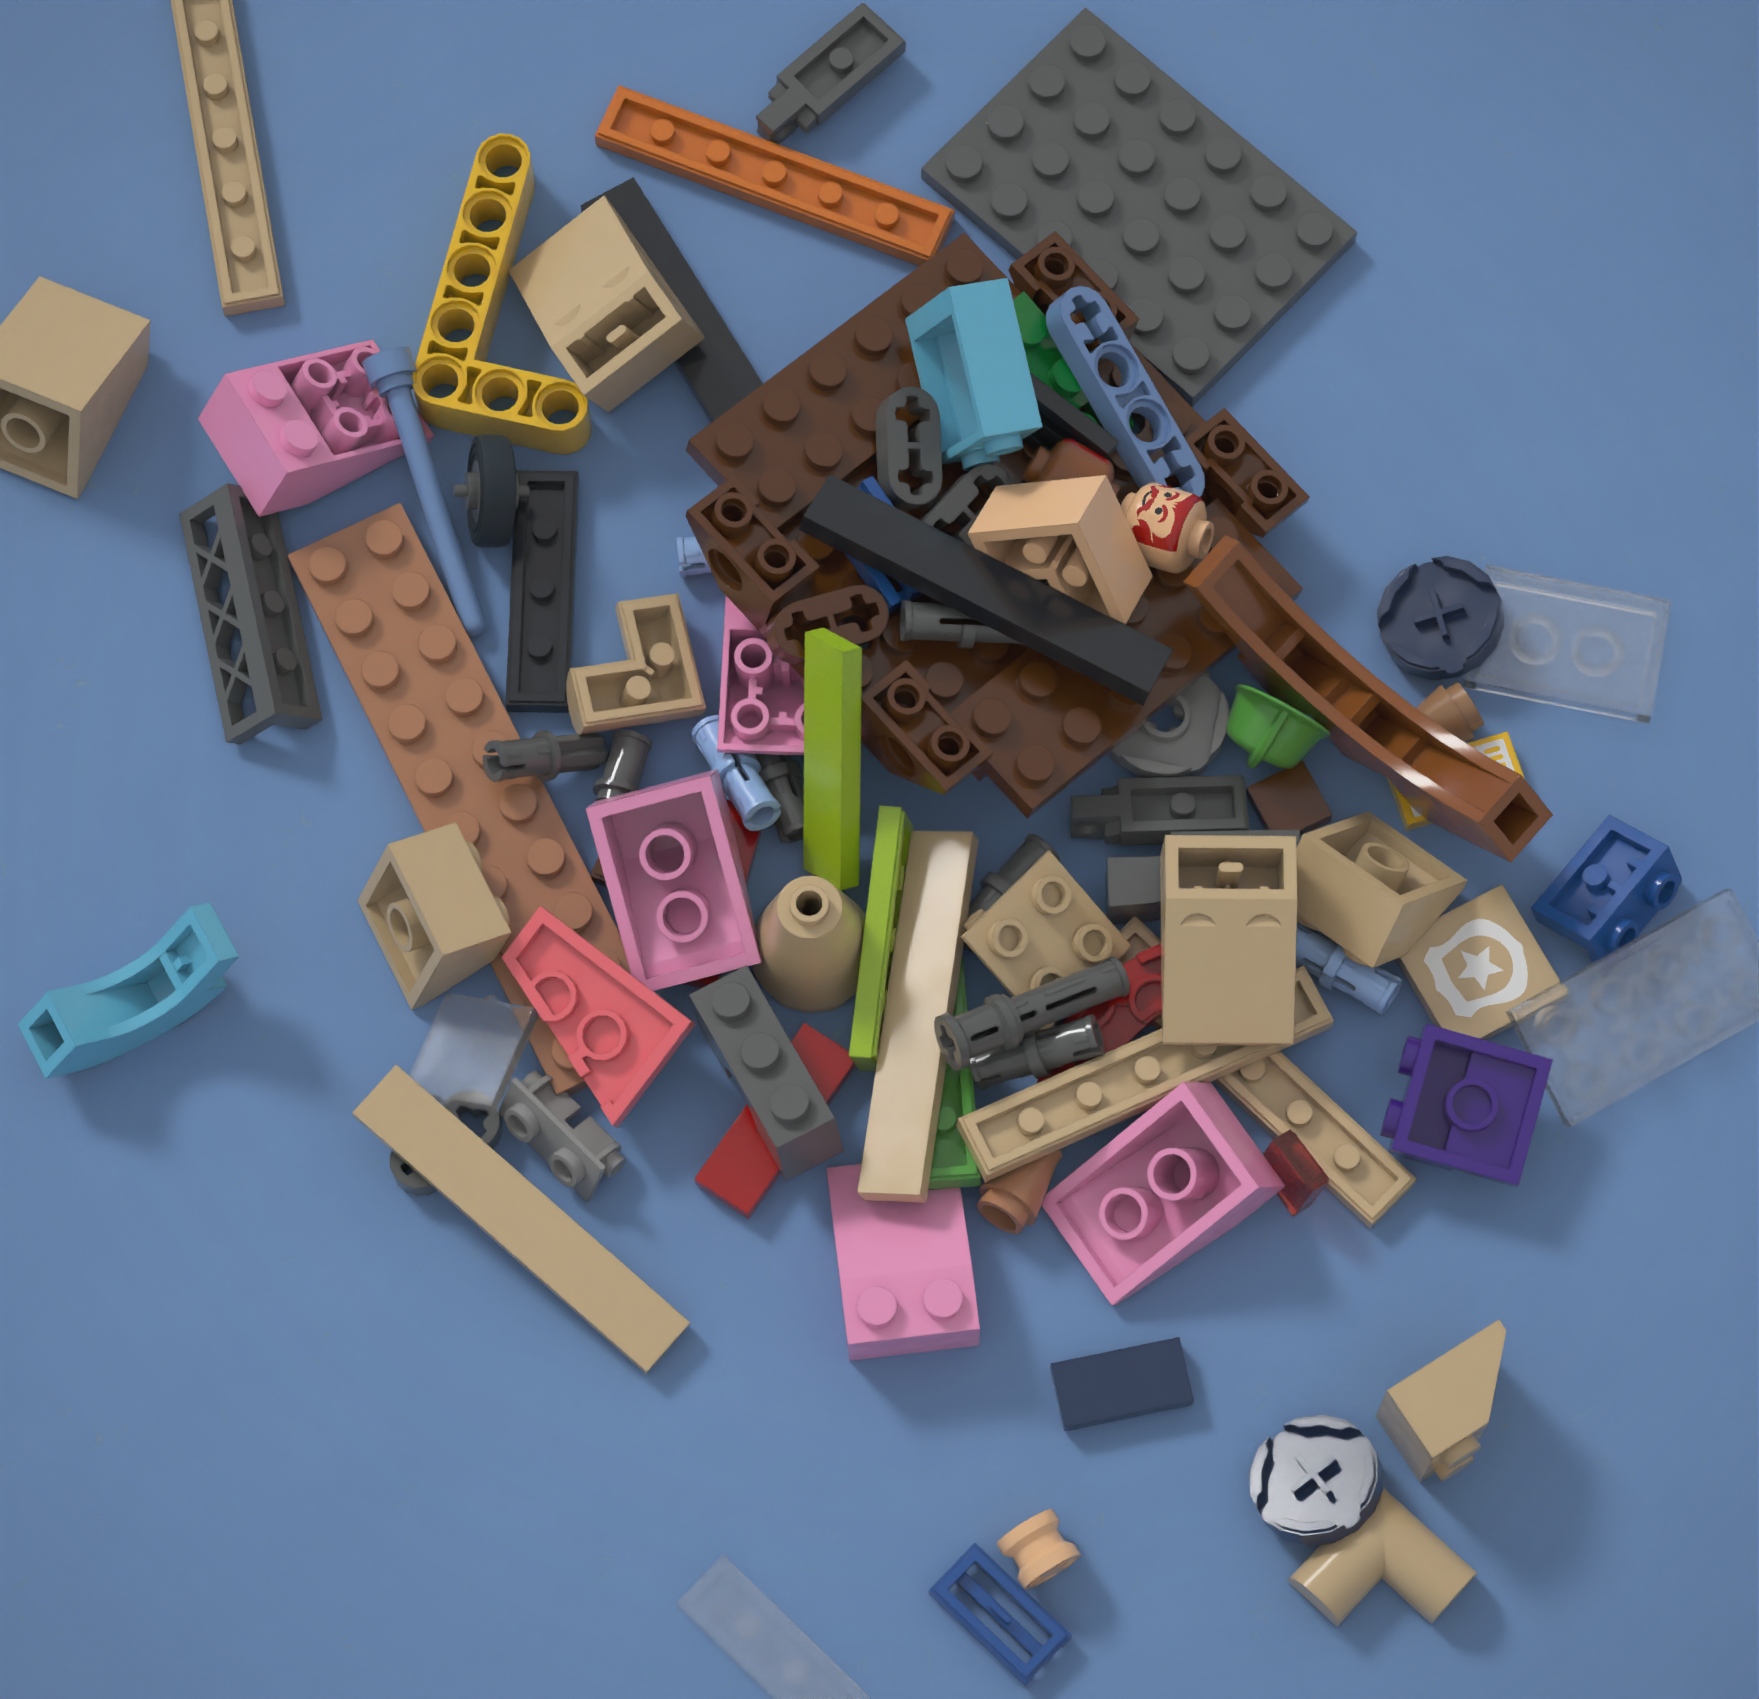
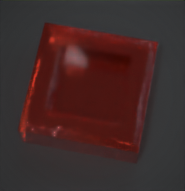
M1291 1129L1272 1140L1263 1153L1285 1184V1187L1277 1193V1196L1293 1217L1310 1207L1329 1182V1177Z

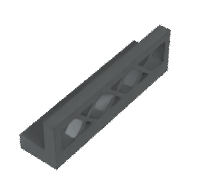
M227 483L181 512L179 516L226 743L242 744L273 725L308 729L322 721V715L279 513L276 512L259 517L245 496L241 486ZM216 515L218 532L213 546L210 548L204 522ZM226 570L230 581V589L225 603L222 605L217 589L223 571ZM237 627L240 629L242 646L237 660L234 662L229 645ZM247 685L252 687L257 712L244 719L241 703Z

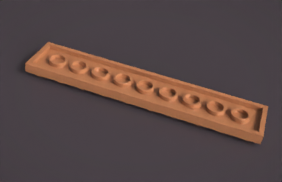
M398 503L287 556L423 831L427 832L456 822L465 841L471 842L477 849L482 862V875L493 897H499L504 903L510 918L511 934L496 959L490 965L544 1074H549L553 1078L550 1083L556 1095L566 1092L570 1096L588 1087V1085L579 1076L567 1058V1053L547 1023L542 1020L501 957L540 906L547 909L631 974L622 939L542 780L538 779L537 776L493 782L486 775L483 766V755H498V753H487L484 750L485 745L492 740H518L520 737L401 503Z

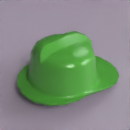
M1236 685V696L1226 723V732L1231 740L1248 752L1247 766L1254 769L1264 761L1283 769H1292L1302 761L1320 739L1330 736V732L1322 725L1282 701L1250 686Z

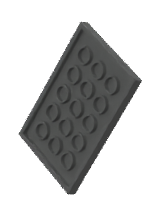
M1086 7L921 168V179L1016 259H1019L1056 231L1139 318L1129 342L1191 407L1355 243L1357 236L1356 230Z

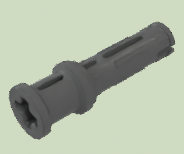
M1109 957L1101 963L1055 979L1045 985L1011 998L1005 994L999 995L995 993L985 997L983 1005L954 1017L948 1012L935 1017L934 1031L939 1048L951 1068L956 1071L969 1066L971 1058L999 1047L1005 1052L1018 1047L1019 1043L1023 1041L1025 1033L1063 1018H1068L1116 997L1128 995L1130 992L1129 979L1117 957Z

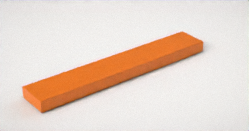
M618 85L595 134V142L599 147L918 266L942 249L955 220L954 209Z

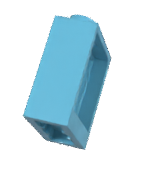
M1008 278L948 287L905 319L921 389L929 393L938 405L942 465L962 462L963 470L969 471L978 465L998 464L1000 462V455L1022 449V439L1043 427Z

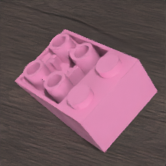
M373 339L224 374L198 420L259 517L310 504L405 455L387 398H381L377 389L370 388L362 364L369 356L381 352ZM417 409L428 443L432 440L434 434Z
M726 596L717 753L804 756V679L788 662L780 660L772 653L767 644V639Z

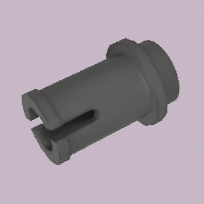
M631 730L614 731L612 746L603 777L596 780L592 790L597 796L596 801L639 790L647 755L652 747V741L647 736Z

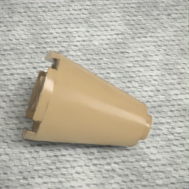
M802 876L792 880L768 904L755 922L762 963L751 966L758 982L783 1007L805 1013L833 1011L844 1005L845 1001L853 997L857 992L866 913L857 903L821 877Z

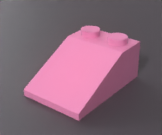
M718 769L598 800L586 808L628 965L634 977L651 990L656 991L740 969L746 965L748 967L762 963L736 834Z
M1182 1082L1045 1195L1041 1206L1109 1303L1115 1306L1237 1226L1282 1190L1285 1184L1211 1082Z
M861 1164L826 1168L849 1361L978 1346L980 1325L961 1188L928 1190L926 1203L863 1200L857 1193Z

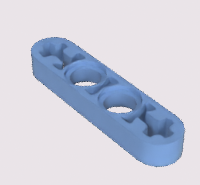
M1077 286L1070 288L1049 305L1046 312L1048 331L1102 426L1120 441L1116 450L1138 488L1140 489L1149 483L1167 486L1165 478L1175 475L1181 485L1176 487V489L1193 493L1200 497L1205 488V476L1202 468L1108 304L1098 292L1089 287ZM1081 312L1086 322L1075 325L1071 320L1070 314ZM1098 338L1101 344L1089 352L1085 345L1092 343ZM1100 358L1108 359L1118 367L1121 374L1120 387H1112L1102 380L1098 372V361ZM1131 413L1141 414L1150 422L1153 429L1151 442L1141 441L1133 434L1129 425ZM1162 448L1165 456L1152 462L1149 456Z

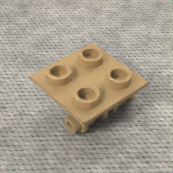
M1050 850L1046 851L986 912L983 909H979L963 923V927L967 931L961 936L964 942L1012 997L1101 963L1106 958L1117 957L1119 959L1131 947L1130 943ZM1056 1022L1043 1026L1040 1029L1052 1027Z

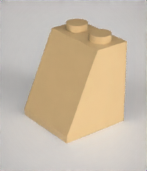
M39 276L0 325V468L78 499L84 491L148 366L151 320Z

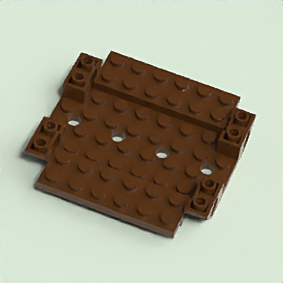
M1056 231L1010 265L1008 271L1013 283L1009 279L1008 281L1013 300L1024 291L1046 316L1049 305L1070 288L1077 286L1089 287L1098 292L1106 301L1128 341L1130 340L1139 318ZM965 233L688 441L686 452L718 487L689 508L685 516L720 590L765 638L769 620L776 612L787 605L852 585H866L845 553L800 531L799 527L803 515L829 475L856 488L860 486L863 480L870 476H873L878 483L875 425L877 409L884 399L901 388L910 386L921 388L905 319L948 287L1007 278ZM1081 312L1070 314L1071 320L1075 325L1086 322ZM1097 338L1085 346L1091 352L1101 343ZM1131 344L1204 473L1205 488L1200 498L1205 503L1207 521L1214 524L1213 541L1208 553L1225 535L1240 541L1266 573L1295 601L1303 589L1302 586L1253 535L1264 538L1306 504L1310 496L1225 408L1206 422ZM1100 358L1098 361V372L1102 380L1112 387H1120L1121 374L1118 367L1110 360ZM906 404L895 415L896 420H903L907 423L909 442V431L919 424L920 420L919 416L909 414ZM1083 406L1079 409L1081 412L1089 414ZM1131 413L1132 418L1140 428V433L1135 436L1141 441L1151 442L1153 429L1150 422L1141 414ZM1023 440L1022 449L1000 455V462L995 464L1009 474L1014 484L1027 483L1021 479V476L1036 452ZM1161 448L1149 457L1154 462L1158 458L1165 456ZM1115 449L1109 461L1114 466L1113 482L1120 485L1116 497L1121 506L1127 494L1131 492L1137 493L1139 488ZM909 457L908 469L898 474L899 482L909 484L910 494H912V491L922 486V480L911 475ZM962 462L942 465V485L937 496L916 510L903 512L920 519L957 478L967 472L963 470ZM1175 475L1165 478L1167 486L1172 488L1181 486ZM987 483L977 487L978 495L967 506L972 512L983 507L989 495L993 492ZM954 520L939 530L952 536L960 525ZM1195 558L1186 570L1178 574L1149 567L1153 577L1125 624L1173 649L1166 666L1144 705L1099 684L1025 645L974 642L972 649L958 648L956 642L911 639L909 641H901L899 633V608L889 614L887 626L880 636L869 641L870 646L862 650L861 742L890 773L942 795H946L970 774H973L979 782L988 776L1028 819L1229 655L1237 646L1183 583L1203 560ZM885 574L896 592L902 590L896 579ZM1039 579V580H1038V581H1040V582H1042V583H1044V584L1050 586L1049 583H1048V581H1047V579ZM924 594L911 602L939 601ZM851 600L852 607L841 615L834 617L836 625L838 627L848 623H857L862 630V624L870 619V614L867 608L857 609L853 600ZM792 617L793 624L784 630L785 636L788 641L798 640L802 649H804L805 632L821 628L820 624L815 622L805 626H798L795 618ZM939 620L941 624L986 626L978 621ZM805 662L789 663L804 679Z

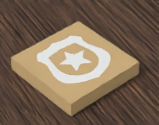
M1503 884L1440 916L1405 956L1395 959L1434 1026L1487 1040L1565 999L1567 991Z

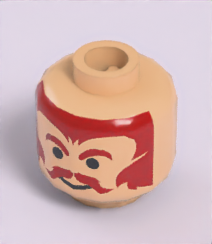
M1149 483L1141 487L1137 493L1131 492L1124 498L1121 508L1149 567L1178 574L1186 570L1195 558L1203 559L1207 555L1213 541L1214 524L1207 521L1206 507L1202 498L1193 493L1158 483Z

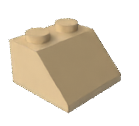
M1367 811L1302 835L1297 846V922L1307 928L1321 931L1342 946L1346 957L1350 960L1375 968L1405 956L1463 891L1468 880Z
M456 822L388 844L357 900L411 1010L424 1006L494 961L511 934L508 911L499 897H493L482 875L480 855L471 842L465 841Z
M1499 1319L1389 1388L1385 1393L1375 1417L1419 1483L1434 1473L1437 1474L1441 1481L1452 1477L1474 1461L1472 1455L1482 1447L1478 1440L1489 1423L1506 1336V1329Z

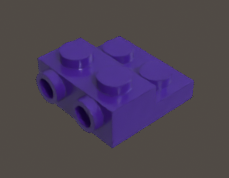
M1426 1023L1422 1029L1420 1039L1407 1036L1397 1073L1409 1076L1403 1101L1390 1098L1380 1136L1392 1139L1388 1152L1449 1171L1454 1169L1510 1186H1519L1553 1059Z

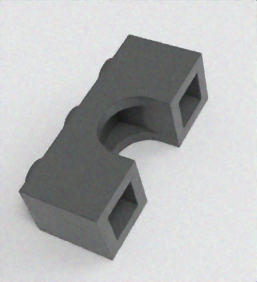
M747 965L689 994L702 1034L727 1078L733 1077L751 1111L757 1131L785 1180L787 1181L843 1152L835 1117Z

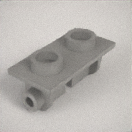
M535 1070L529 1073L521 1082L515 1077L511 1080L498 1111L504 1119L507 1128L514 1137L528 1143L549 1164L552 1173L563 1185L572 1187L588 1202L592 1199L602 1175L604 1174L607 1178H610L625 1164L626 1159L619 1153L622 1146L591 1116L573 1129L567 1122L579 1113L581 1106L566 1092L556 1095L550 1083L553 1078L549 1074L542 1077Z

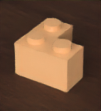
M1106 475L996 486L968 532L974 548L1036 580L1047 579L1050 587L1123 624L1127 623L1153 577Z

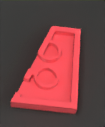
M540 906L501 958L542 1020L547 1023L567 1053V1058L579 1076L589 1086L612 1126L618 1128L696 1023L559 918Z

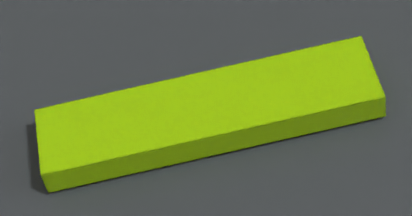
M823 627L805 632L803 869L829 881L841 891L859 885L862 648Z
M879 805L849 1057L859 1071H876L911 832L914 828L902 807Z

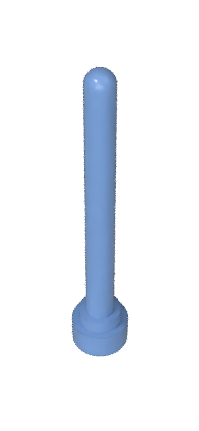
M395 347L378 352L362 362L370 388L377 389L379 396L388 400L456 613L469 636H478L485 630L486 621L410 391L413 389L414 384L412 372L417 371L409 347Z

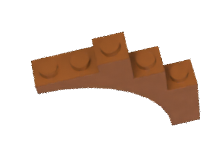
M1225 535L1183 581L1240 650L1237 658L1268 695L1311 716L1330 732L1329 738L1345 757L1387 777L1412 808L1427 819V821L1511 863L1553 816L1521 774L1487 757L1448 732L1393 691L1342 648L1284 592L1240 541Z

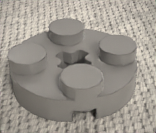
M1209 672L1205 673L1167 704L1174 707V717L1183 720L1179 727L1174 726L1170 728L1169 732H1162L1156 730L1155 723L1147 721L1109 752L1111 759L1117 765L1125 767L1129 772L1141 778L1200 776L1205 772L1208 764L1218 756L1227 735L1226 723L1229 717L1228 702L1223 691L1222 693L1220 692L1217 684L1210 679Z

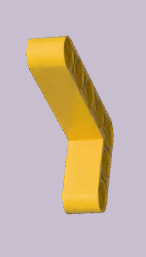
M499 133L488 137L481 143L476 152L415 362L417 371L412 372L413 390L421 416L432 426L472 436L484 434L507 436L511 444L555 454H571L579 451L587 444L592 431L588 400L578 386L566 379L486 362L510 278L508 270L513 267L535 191L533 165L527 144L521 138L512 134ZM503 166H514L519 169L515 174L508 177L493 175L494 171ZM487 220L503 222L500 228L492 232H483L477 229L482 222ZM473 274H482L488 277L483 284L476 287H467L461 284L463 279ZM467 329L472 331L471 336L464 341L450 342L445 340L446 335L453 330ZM440 384H451L457 387L450 396L444 398H434L428 395L430 390ZM500 397H510L516 400L515 405L505 411H494L488 408L493 400ZM559 410H570L577 414L572 421L566 424H554L548 421L549 416Z

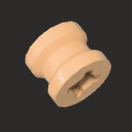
M1053 1509L1045 1510L1024 1521L1005 1534L996 1544L1003 1556L1014 1559L1019 1568L1017 1579L1024 1590L1044 1583L1069 1567L1081 1556L1076 1545L1065 1541L1058 1531L1060 1519Z

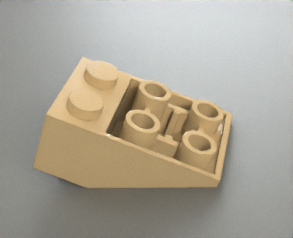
M602 196L508 270L549 346L585 397L608 413L705 338L606 196Z
M1165 835L1160 855L1162 1045L1293 1046L1297 933L1296 836Z

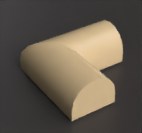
M679 594L617 602L615 611L627 660L570 668L566 681V692L570 718L576 733L583 735L695 718L703 715L706 705Z
M1383 1488L1375 1512L1358 1531L1335 1543L1320 1544L1291 1575L1288 1582L1337 1627L1381 1579L1432 1624L1473 1580L1477 1572Z

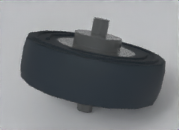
M484 434L476 436L472 441L464 485H453V497H464L470 536L474 545L478 547L500 548L507 546L510 543L514 529L515 513L519 498H529V486L519 485L511 441L507 436Z

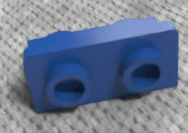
M1608 815L1535 902L1531 910L1537 922L1584 947L1594 967L1603 972H1608L1620 957L1627 955L1633 949L1638 940L1639 933L1654 915L1673 901L1682 882V877L1668 845Z

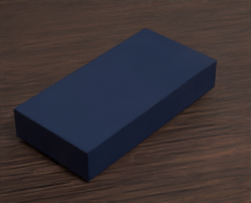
M1180 1337L1050 1364L1064 1432L1191 1406L1194 1403Z

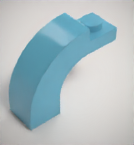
M211 902L190 906L166 934L142 956L128 965L93 981L47 991L17 1025L45 1079L81 1071L122 1056L165 1034L199 1012L227 987L222 975L239 958V955Z

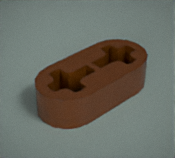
M852 585L796 601L776 612L769 620L766 629L767 644L772 653L780 660L791 664L804 663L805 640L803 641L804 649H802L798 640L788 641L784 632L785 629L793 624L792 617H794L798 626L819 622L821 628L824 627L844 639L862 646L880 636L886 628L889 619L888 605L877 590L866 585ZM851 600H853L857 609L867 608L870 614V619L862 624L863 632H861L857 623H848L838 627L836 625L834 617L849 610L852 607Z

